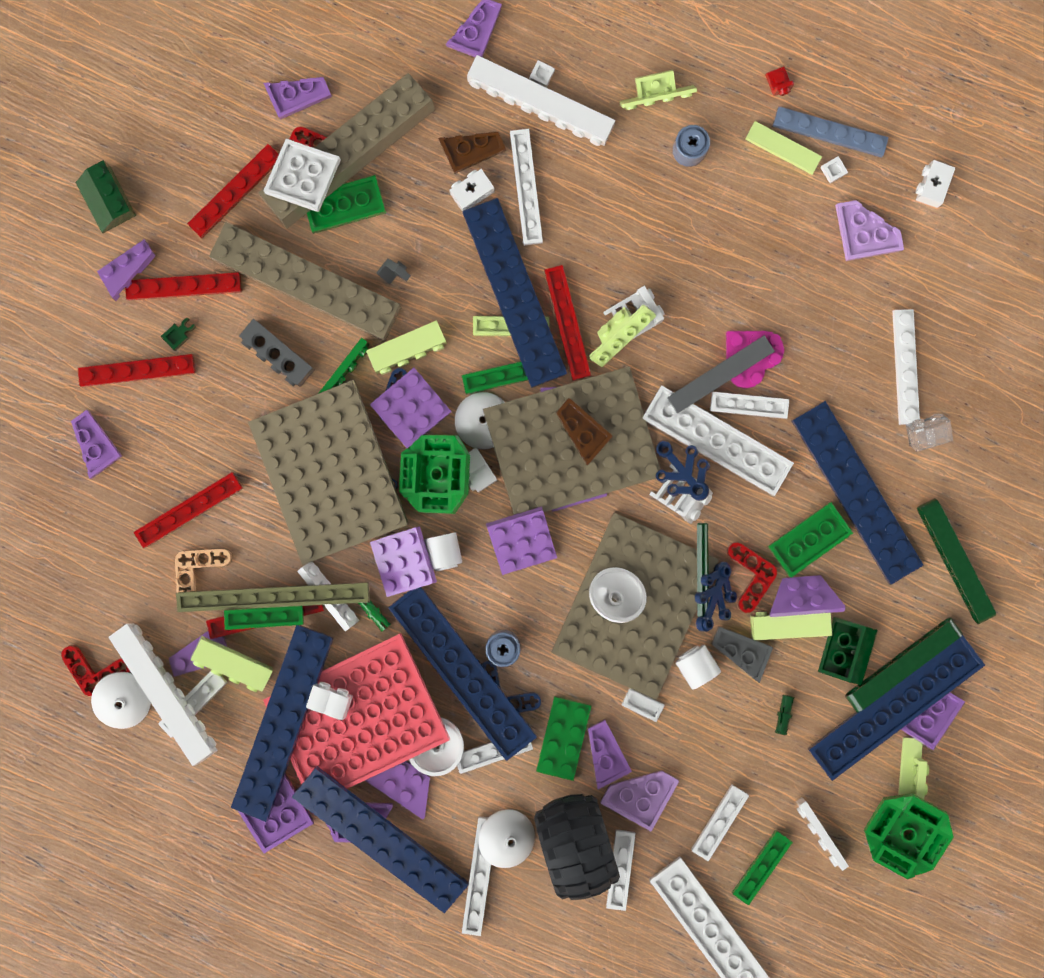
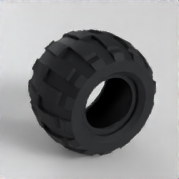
M583 794L567 795L554 799L544 805L542 810L536 811L534 820L555 893L559 898H570V900L587 899L600 895L610 889L611 884L618 883L620 874L596 797L593 795L584 796Z

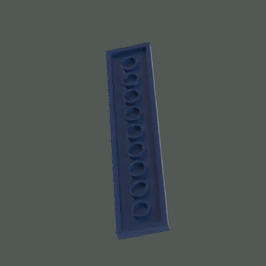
M498 198L462 211L530 387L534 388L567 375Z
M826 401L793 419V425L888 584L892 585L924 566Z
M422 587L408 591L388 607L506 761L537 738L531 727Z
M296 625L233 799L232 809L264 822L269 820L308 711L306 706L312 687L319 681L334 639L333 637L302 625Z
M962 635L958 640L860 712H855L810 746L808 750L830 780L833 781L983 668L985 664Z
M318 766L314 768L293 794L292 798L444 914L468 887L469 882Z

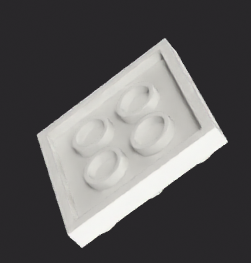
M285 139L264 192L267 195L319 212L341 159L339 156Z

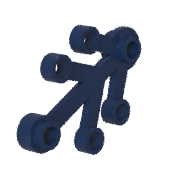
M661 441L656 447L657 453L661 457L667 458L679 473L660 470L656 473V479L661 483H665L668 480L686 481L691 486L670 484L667 487V492L673 497L679 494H687L697 501L706 499L709 495V487L705 483L706 471L710 468V464L706 459H700L697 462L699 469L697 481L692 477L694 459L698 455V449L693 445L686 448L687 457L684 467L672 453L673 447L669 442ZM665 448H669L667 453H663ZM691 449H695L693 454H689ZM702 463H706L704 468H701ZM659 474H665V477L660 479ZM675 487L676 491L671 493V489ZM699 489H703L701 494H697Z
M720 562L715 565L714 572L704 574L701 577V584L703 586H712L714 580H716L715 586L695 594V601L698 604H705L708 598L711 597L705 616H699L696 620V628L699 631L708 632L713 628L712 616L716 604L718 605L719 618L721 620H729L731 618V611L726 609L724 599L727 603H735L737 594L731 590L729 581L731 568L727 562ZM722 586L724 587L725 591L724 598L722 593Z

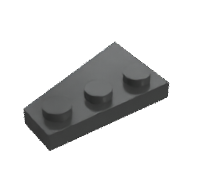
M718 626L711 644L760 683L773 647Z

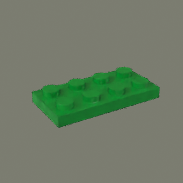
M373 175L342 184L324 199L319 212L314 210L307 212L312 233L315 234L385 214L386 211L376 176Z
M829 502L768 545V548L787 575L792 578L852 535L853 532L832 502Z
M554 696L536 772L574 781L591 705Z

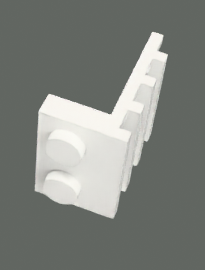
M645 285L639 288L635 294L603 312L605 316L609 313H612L614 316L617 313L616 309L619 307L627 308L626 303L629 301L632 302L636 310L642 305L652 310L656 317L634 338L662 323L664 320L663 315H665L661 306H656L653 301L655 298L654 294L650 289H646Z
M672 464L669 466L673 469V472L679 473ZM672 480L665 482L657 494L651 491L650 496L678 513L690 524L699 518L702 508L711 501L713 494L709 489L708 497L702 501L694 500L691 495L683 494L675 506H673L671 503L675 497L669 494L666 500L662 499L667 491V487L673 483ZM679 481L676 485L684 486L686 481ZM675 487L671 491V493H674L676 491ZM699 489L697 494H701L703 489Z

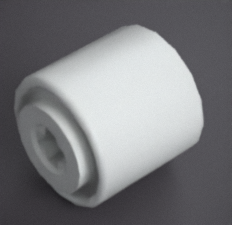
M456 532L424 539L433 570L435 569V572L458 567L457 564L463 562Z
M697 645L680 655L676 661L677 667L691 689L704 685L721 673L719 666L705 645Z

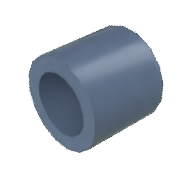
M688 125L678 132L673 144V156L679 164L693 167L704 159L710 146V137L707 131L698 125ZM690 139L696 141V146L688 144Z
M498 630L487 641L486 655L494 665L499 667L510 666L515 663L520 655V641L513 632ZM502 644H505L506 648L509 649L504 655L500 654V650H497Z

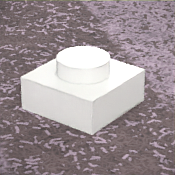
M538 60L529 80L547 88L555 68Z
M839 156L820 167L830 184L848 173Z

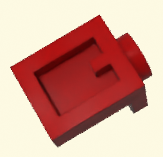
M785 66L770 71L765 75L773 96L778 94L784 96L791 92L794 82L790 81Z

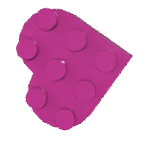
M726 331V359L764 335L775 351L732 378L731 382L738 388H752L762 381L766 369L773 368L781 362L784 346L778 334L768 331Z

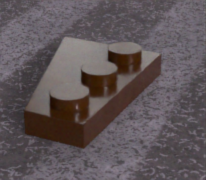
M499 132L438 138L454 174L506 151Z
M570 398L556 412L586 465H589L613 436Z

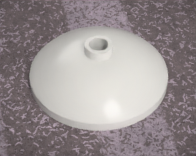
M488 392L475 393L465 398L458 406L455 414V427L458 435L467 445L477 449L494 448L487 423H480L479 419L484 416V408L505 403L497 395Z
M607 568L599 572L591 582L589 589L590 601L594 609L605 619L612 622L625 623L636 619L644 610L646 591L642 582L632 572L622 568Z
M115 672L105 676L98 682L92 693L91 703L95 715L101 722L113 728L124 729L137 725L146 717L151 706L150 700L133 674L128 672ZM116 702H121L122 707H118Z
M441 718L450 740L441 744L440 748L434 747L409 759L411 764L425 775H445L451 772L462 759L464 752L463 737L459 729L447 719Z
M511 809L501 810L492 814L483 823L478 838L479 849L483 857L490 864L500 868L514 867L522 863L531 853L535 842V832L530 820L521 812ZM513 839V843L508 845L509 840Z

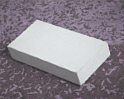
M629 688L621 704L657 722L664 708L663 703Z

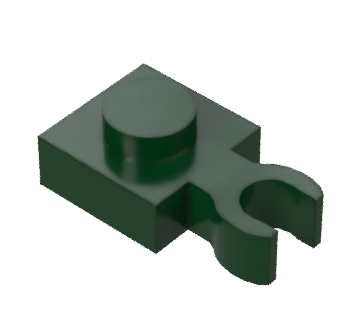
M185 318L180 327L174 323L161 335V338L174 351L189 339L186 333L196 328L194 324L189 328L186 327V323L190 321L189 318Z

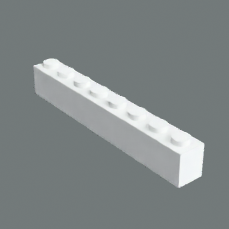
M478 55L467 74V80L472 87L476 89L482 88L493 97L499 96L510 105L516 104L527 113L533 112L543 121L548 122L550 120L560 129L565 130L567 128L573 131L572 133L577 137L582 138L584 136L590 139L589 141L594 145L600 146L601 144L605 146L614 127V119Z
M134 623L124 625L108 638L191 765L200 764L218 751L215 747L216 742L207 735L204 724L197 720L193 707L186 703L183 692L174 685L172 675L165 671L162 660L155 656L150 642L145 641L141 628Z

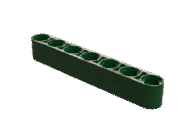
M934 498L918 506L917 511L973 620L979 625L996 616V611L939 501Z
M952 618L945 619L864 679L862 685H856L845 695L846 699L856 712L864 710L958 640L963 633Z

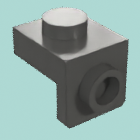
M389 258L377 271V274L388 284H391L396 276L406 282L411 277L405 271L407 267L400 261L395 263Z

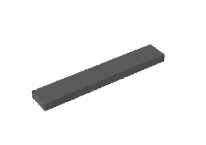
M764 335L668 396L667 399L678 414L775 351Z

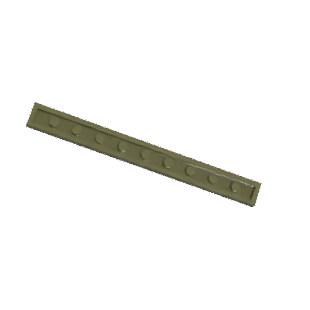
M369 582L177 592L176 600L177 612L366 603L370 602Z

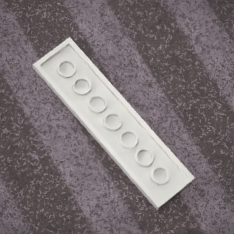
M661 385L642 419L683 444L695 446L702 455L770 495H776L793 466V462L694 404L677 414L667 399L674 392Z
M680 856L649 879L721 978H770Z

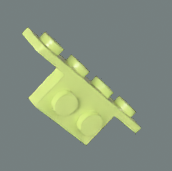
M669 70L636 77L635 83L638 97L619 102L622 108L630 110L637 108L639 104H644V106L653 105L657 100L667 102L674 100L676 96H681L682 98L690 97L692 93L697 92V87L691 85L676 89L674 72Z
M642 305L633 315H631L627 308L623 307L597 332L602 344L589 355L590 359L603 367L656 317V314L645 305Z
M903 737L898 795L913 793L924 799L928 792L926 776L929 775V765L927 761L922 759L923 744L914 738Z

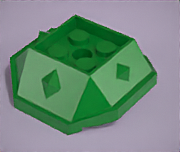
M422 435L401 453L399 492L404 498H407L418 512L455 514L468 496L470 454L460 437L456 435Z
M913 793L883 797L864 828L873 861L907 880L914 878L916 875L934 870L954 838L948 813ZM908 829L912 830L910 834H903Z

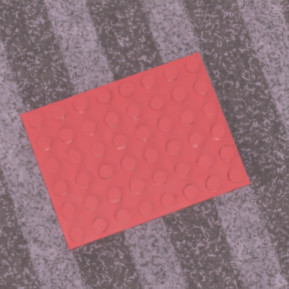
M401 633L321 672L318 684L319 682L328 683L331 685L330 688L348 690V694L353 696L345 719L339 720L308 709L290 760L301 784L314 768L318 766L348 789L450 740L448 732ZM270 697L263 699L266 708Z

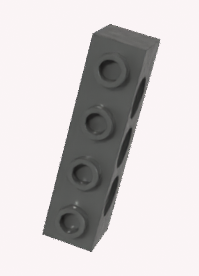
M252 319L239 335L242 339L241 343L246 348L256 350V356L263 362L268 360L272 364L270 368L277 374L282 372L286 375L285 380L293 387L295 385L301 387L315 371L314 368L255 319ZM265 338L264 346L258 347V339ZM274 350L280 351V356L277 359H272L271 355ZM289 362H294V370L288 372L286 365Z

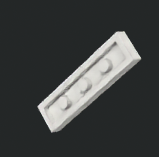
M712 392L710 411L787 419L789 399Z
M313 561L297 571L308 585L331 584ZM347 604L324 605L344 631H347L360 621Z
M210 671L184 697V700L193 707L194 715H196L228 682L222 676L215 675ZM161 720L158 725L172 738L173 735L163 720Z
M490 742L464 751L457 767L459 773L462 774L503 760L504 758L493 743ZM529 743L515 755L533 750L532 744Z
M731 784L691 848L692 852L707 861L710 860L749 797L747 793Z
M803 798L797 800L796 803L799 806L797 811L802 818L806 817L810 822L807 824L813 835L817 833L820 838L818 843L824 851H829L831 856L828 858L834 867L839 866L842 871L849 867L808 803Z
M616 830L613 854L620 878L618 883L611 884V888L608 889L606 908L626 911L635 842V832Z

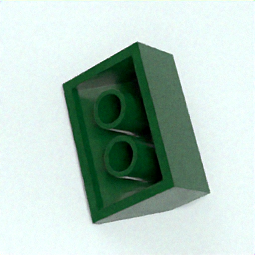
M104 160L87 168L75 182L102 233L136 216L111 166Z
M833 617L831 624L832 636L827 638L818 672L849 683L862 685L878 630Z

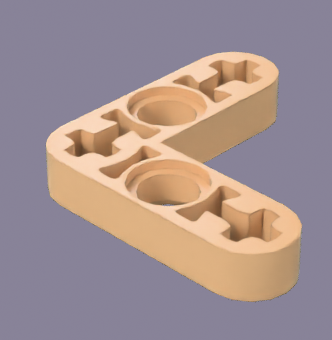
M227 549L179 552L175 557L176 592H186V590H181V587L186 588L190 586L191 590L189 589L187 592L196 591L195 568L229 565L233 558L232 553ZM212 552H214V556H221L222 552H224L228 559L224 560V563H222V560H214L215 564H212ZM202 553H206L209 557V561L206 564H202L199 561V556ZM185 554L187 558L194 557V561H187L186 565H184L180 558H183ZM184 573L190 575L191 580L188 584L181 582V576Z

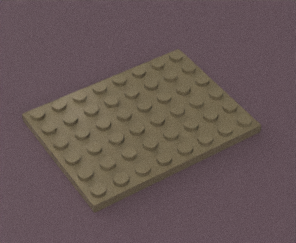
M630 366L483 409L514 515L538 507H542L543 512L656 479V473L660 471L646 420L642 419L644 413ZM568 398L613 436L589 465H586L556 415L558 409Z
M354 380L248 422L302 565L409 525Z
M613 513L551 653L657 700L697 610V603L695 601V594L697 593V550ZM710 555L709 574L714 572V567L719 559ZM607 568H622L632 572L639 578L646 591V605L636 619L625 623L612 622L602 617L594 609L590 601L589 589L592 580L599 572Z

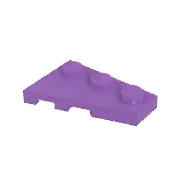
M481 0L465 23L457 29L456 34L448 40L446 46L473 57L477 55L483 57L502 4L492 0Z
M323 77L300 79V81L263 83L280 120L332 97Z
M144 239L97 271L115 301L119 299L120 292L132 284L131 280L137 273H141L154 259L155 254Z
M85 410L71 421L77 442L80 444L83 461L86 463L89 479L94 478L122 457L89 410Z
M208 631L201 635L210 639ZM201 636L169 658L174 677L202 669L193 664L194 661H191V656ZM224 636L211 639L227 647Z
M949 692L900 730L931 750H934L965 704V701Z
M605 719L589 727L588 733L597 788L600 789L632 771Z

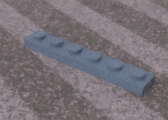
M783 107L777 108L772 126L881 158L884 156L889 138Z

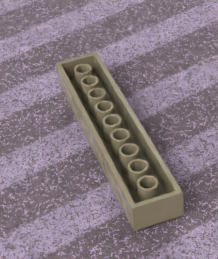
M409 73L315 147V149L339 156L341 159L325 198L435 111L432 99ZM264 188L258 192L286 228H289L311 210L267 195L264 192Z
M225 222L209 255L212 260L384 342H386L401 310L400 304Z

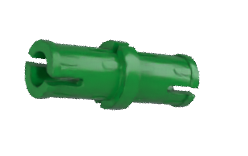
M371 600L366 602L367 605L365 603H358L368 614V619H372L381 632L386 629L381 622L386 627L391 625L381 614V609L379 607L376 608Z

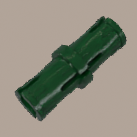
M782 695L780 711H777L778 720L775 733L787 735L789 721L793 716L791 711L795 697Z

